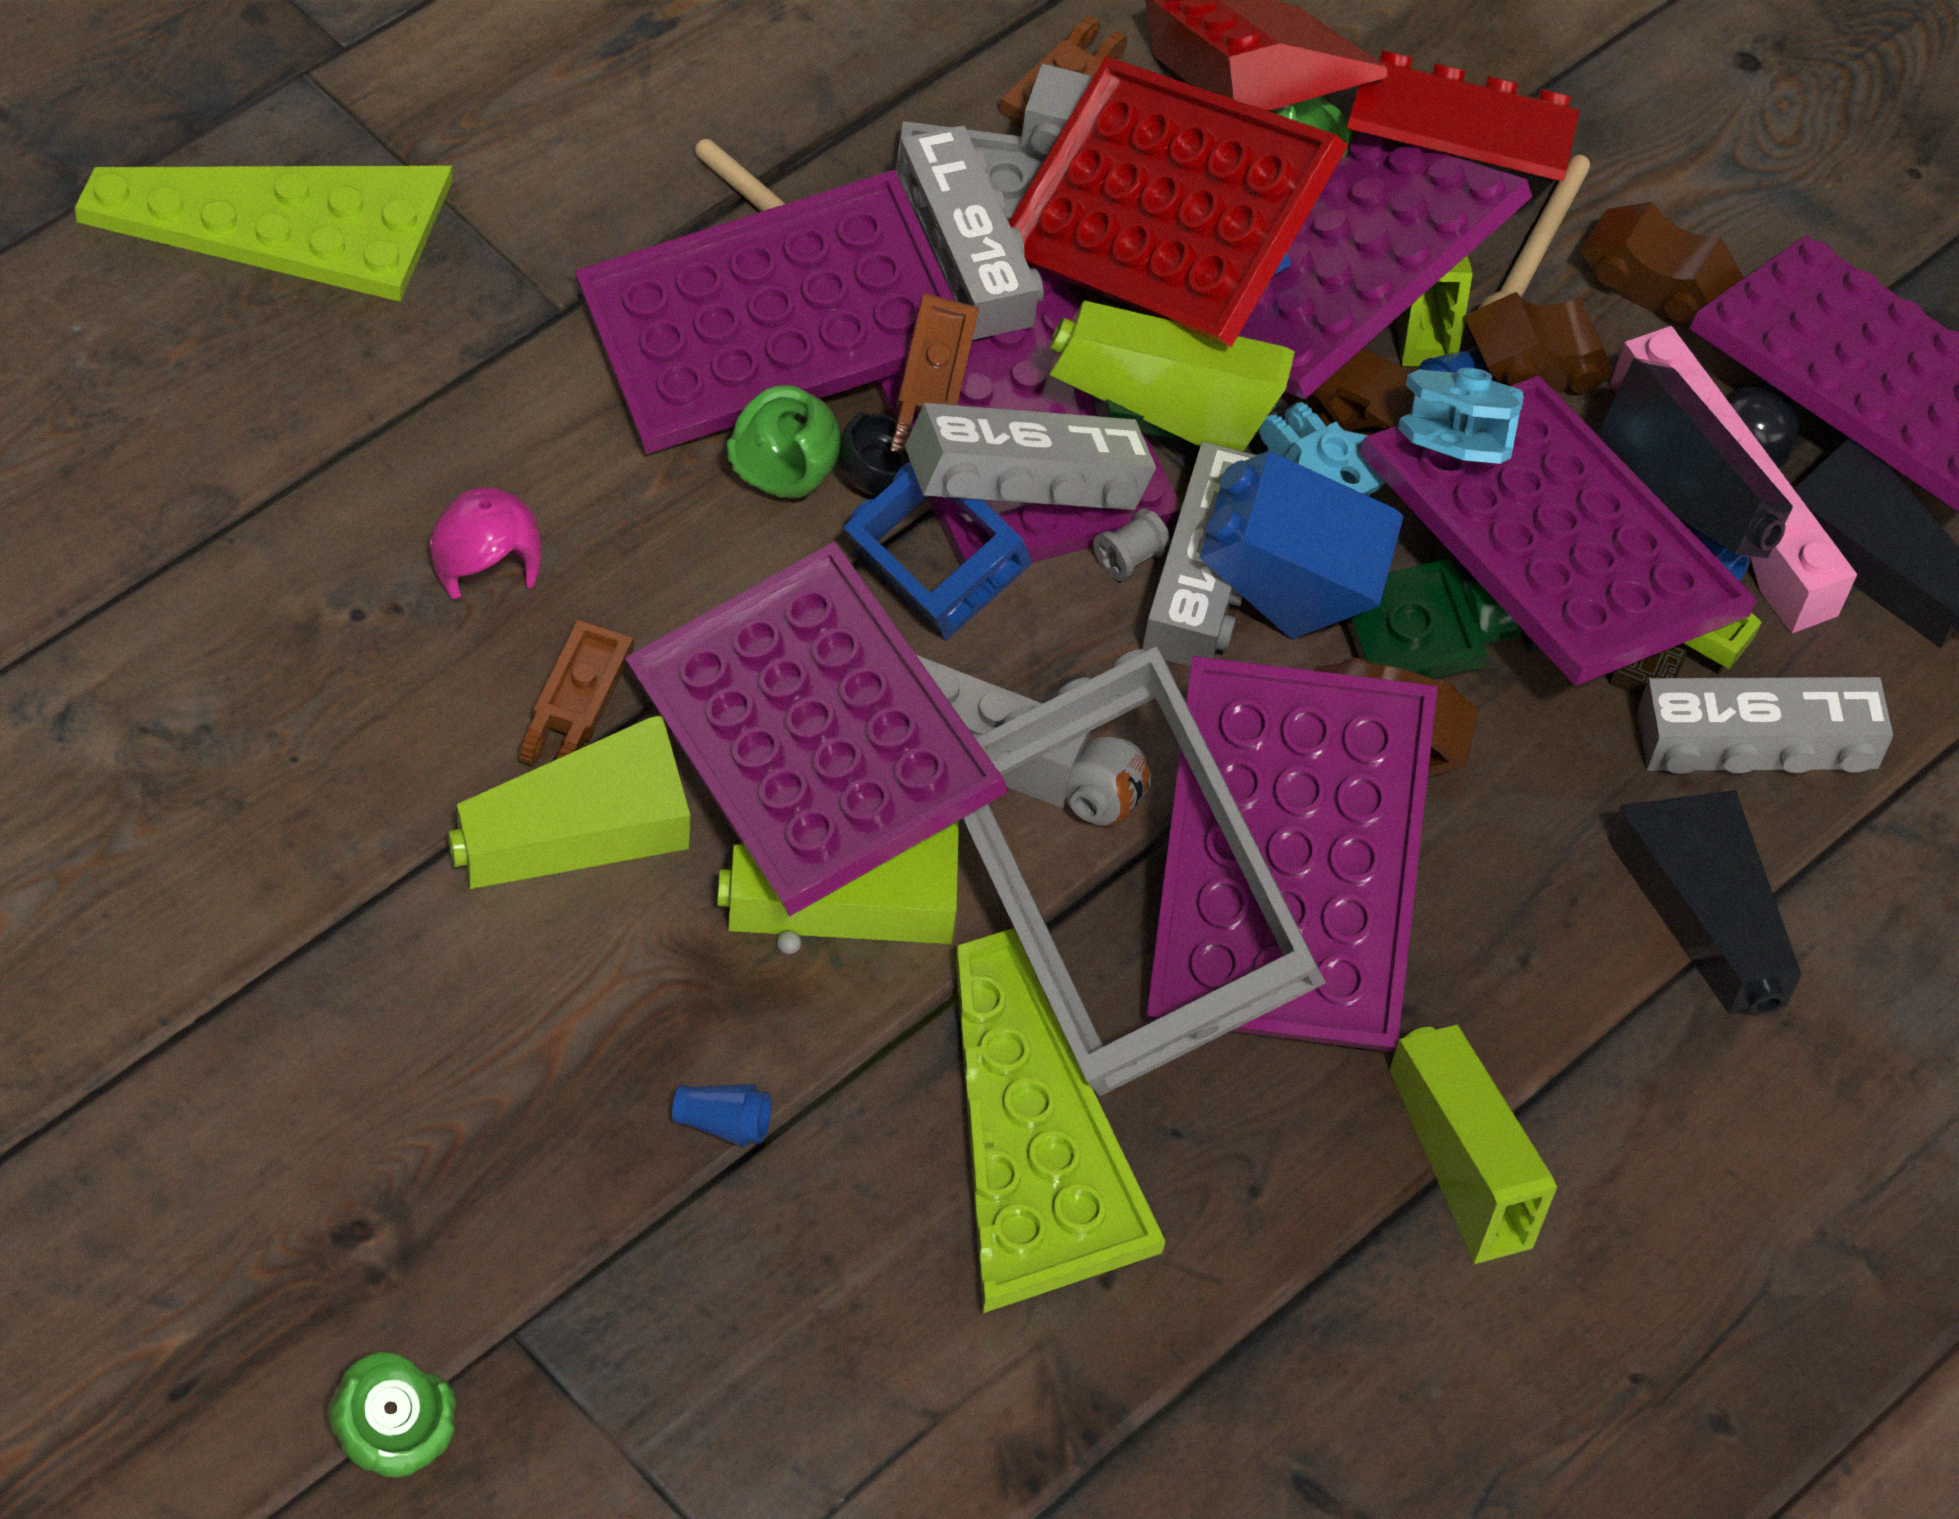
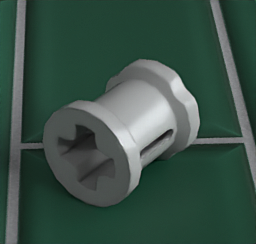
M1141 508L1132 515V521L1113 533L1111 531H1103L1094 538L1093 546L1096 557L1110 577L1117 581H1123L1133 574V569L1138 564L1151 556L1161 558L1169 552L1171 540L1167 527L1155 512Z

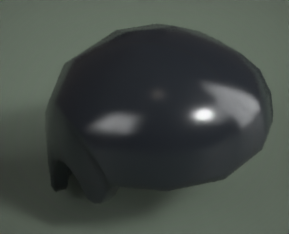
M1747 386L1737 388L1734 392H1729L1725 398L1778 468L1785 465L1797 442L1800 429V421L1792 402L1773 389Z
M860 412L844 428L841 434L840 452L838 455L840 470L853 486L873 496H878L891 485L896 473L906 463L910 462L906 448L904 453L890 450L896 418L885 413L866 414Z

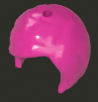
M478 487L459 494L443 510L433 527L430 538L431 556L435 572L452 600L461 596L458 587V577L475 574L489 568L505 557L511 550L526 565V588L531 589L534 587L542 560V541L538 522L532 510L512 493L499 488Z

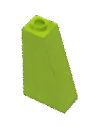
M1468 255L1395 319L1402 366H1420L1428 358L1460 352L1465 323L1464 315H1466L1473 275Z
M1085 300L1072 321L1065 317L1060 320L1048 347L1056 352L1050 376L1103 401H1106V399L1144 416L1143 420L1198 446H1201L1203 441L1244 452L1285 391L1295 351L1287 347L1238 336L1233 346L1229 347L1196 334L1171 320Z
M657 716L644 720L458 803V829L448 830V842L454 867L465 866L470 889L689 850L690 812L663 717Z
M959 820L790 917L743 844L734 845L732 870L720 869L718 906L730 907L729 931L781 934L784 931H794L802 936L952 944L957 912Z
M1458 1024L1437 1030L1433 1027H1422L1410 1032L1404 1038L1399 1039L1389 1072L1473 1264L1533 1249L1557 1189L1553 1176Z

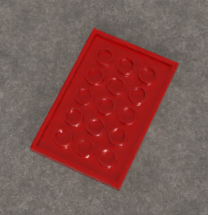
M1105 56L1011 217L1009 225L1011 228L1017 227L1021 233L1024 243V258L1028 266L1030 265L1039 271L1151 316L1171 320L1196 334L1232 347L1349 145L1334 133Z

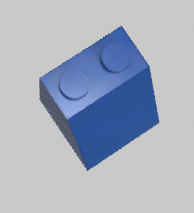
M1266 451L1245 461H1237L1226 468L1220 479L1219 494L1213 514L1206 526L1207 533L1199 558L1290 639H1295L1380 606L1404 516L1391 506L1274 452Z

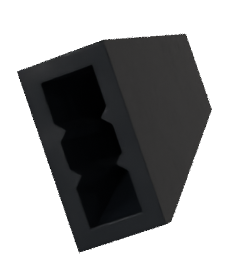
M1633 358L1597 436L1677 518L1735 554L1769 558L1772 549L1779 544L1784 536L1785 523L1793 505L1675 368L1665 363Z
M1848 438L1794 490L1857 573L1853 586L1936 646L1942 648L1959 632V546L1886 462L1851 438Z
M1737 791L1622 804L1609 836L1612 849L1728 1014L1751 1011L1757 1015H1764L1786 1007L1802 974Z

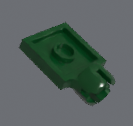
M1451 559L1389 572L1380 606L1345 619L1360 659L1373 664L1402 668L1431 679L1483 668L1487 658L1485 645L1515 638L1521 634V627L1473 576L1459 575L1454 569Z

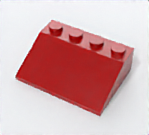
M1145 0L1152 55L1193 86L1266 111L1387 77L1386 66L1294 4L1276 0Z
M1382 50L1380 59H1376L1386 66L1387 77L1359 85L1349 117L1348 129L1564 182L1580 113L1579 108L1570 106L1572 98L1570 95L1540 88L1538 98L1517 93L1519 83L1493 76H1487L1485 85L1464 80L1466 70L1440 63H1434L1432 72L1411 67L1413 57L1387 50Z

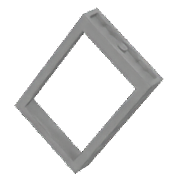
M1157 646L1147 651L1138 649L1128 652L1114 662L1112 669L1092 679L1084 677L1073 680L1059 690L1057 697L1037 707L1030 705L1018 708L1003 719L1002 725L982 735L973 734L1000 774L1004 775L1156 698L1283 952V957L1104 1046L989 803L963 818L1079 1066L1088 1084L1099 1096L1326 984Z

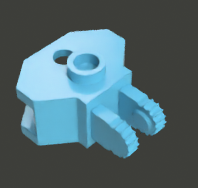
M1460 368L1456 373L1419 369L1408 374L1406 386L1414 393L1411 413L1400 418L1398 429L1412 443L1465 461L1501 464L1512 457L1519 415L1524 403V392L1521 389L1492 381L1490 373L1476 368Z
M1297 402L1286 409L1284 414L1286 419L1283 420L1282 416L1279 417L1277 414H1272L1260 426V439L1264 441V445L1268 446L1269 451L1370 497L1371 493L1381 489L1385 483L1382 477L1359 454L1364 438L1368 435L1345 431L1337 422L1326 426L1318 415L1312 412V408H1309L1308 404Z

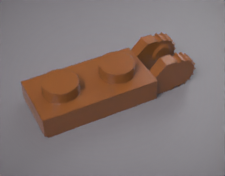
M1087 15L1086 18H1083L1073 28L1068 40L1063 39L1001 98L1000 112L1023 125L1025 109L1042 63L1094 76L1105 56L1117 60L1121 58L1127 47V36L1114 31L1113 34H1110L1109 38L1107 37L1101 43L1095 56L1091 55L1086 50L1096 39L1100 31L1101 22L1093 16Z
M923 293L918 307L896 407L900 409L895 423L890 447L891 451L904 453L905 444L912 431L911 423L914 412L920 413L924 403L958 405L979 307Z
M579 619L576 621L533 708V720L521 746L519 757L521 762L530 765L537 763L546 745L550 728L567 734L563 745L558 750L556 760L584 748L585 741L591 740L626 668L627 662L625 657L634 651V637Z

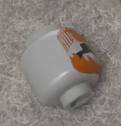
M1112 736L1098 737L1088 742L1073 767L1065 797L1067 804L1081 819L1098 826H1115L1124 822L1142 801L1151 786V771L1144 754L1132 742L1122 738L1119 739Z

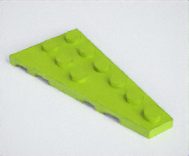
M453 166L95 167L75 206L77 223L401 302L453 182Z
M1015 928L957 945L956 971L983 1313L1162 1254L1165 1239L1100 1103L1079 1066Z

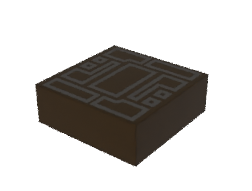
M1674 646L1614 671L1610 684L1642 696L1649 678H1677L1688 650Z

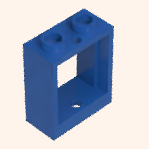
M908 462L896 473L893 483L875 499L864 501L854 510L849 522L843 529L854 551L947 641L1033 562L1023 538L982 499L949 497L991 539L930 593L878 542L879 539L928 497L923 495L912 464Z

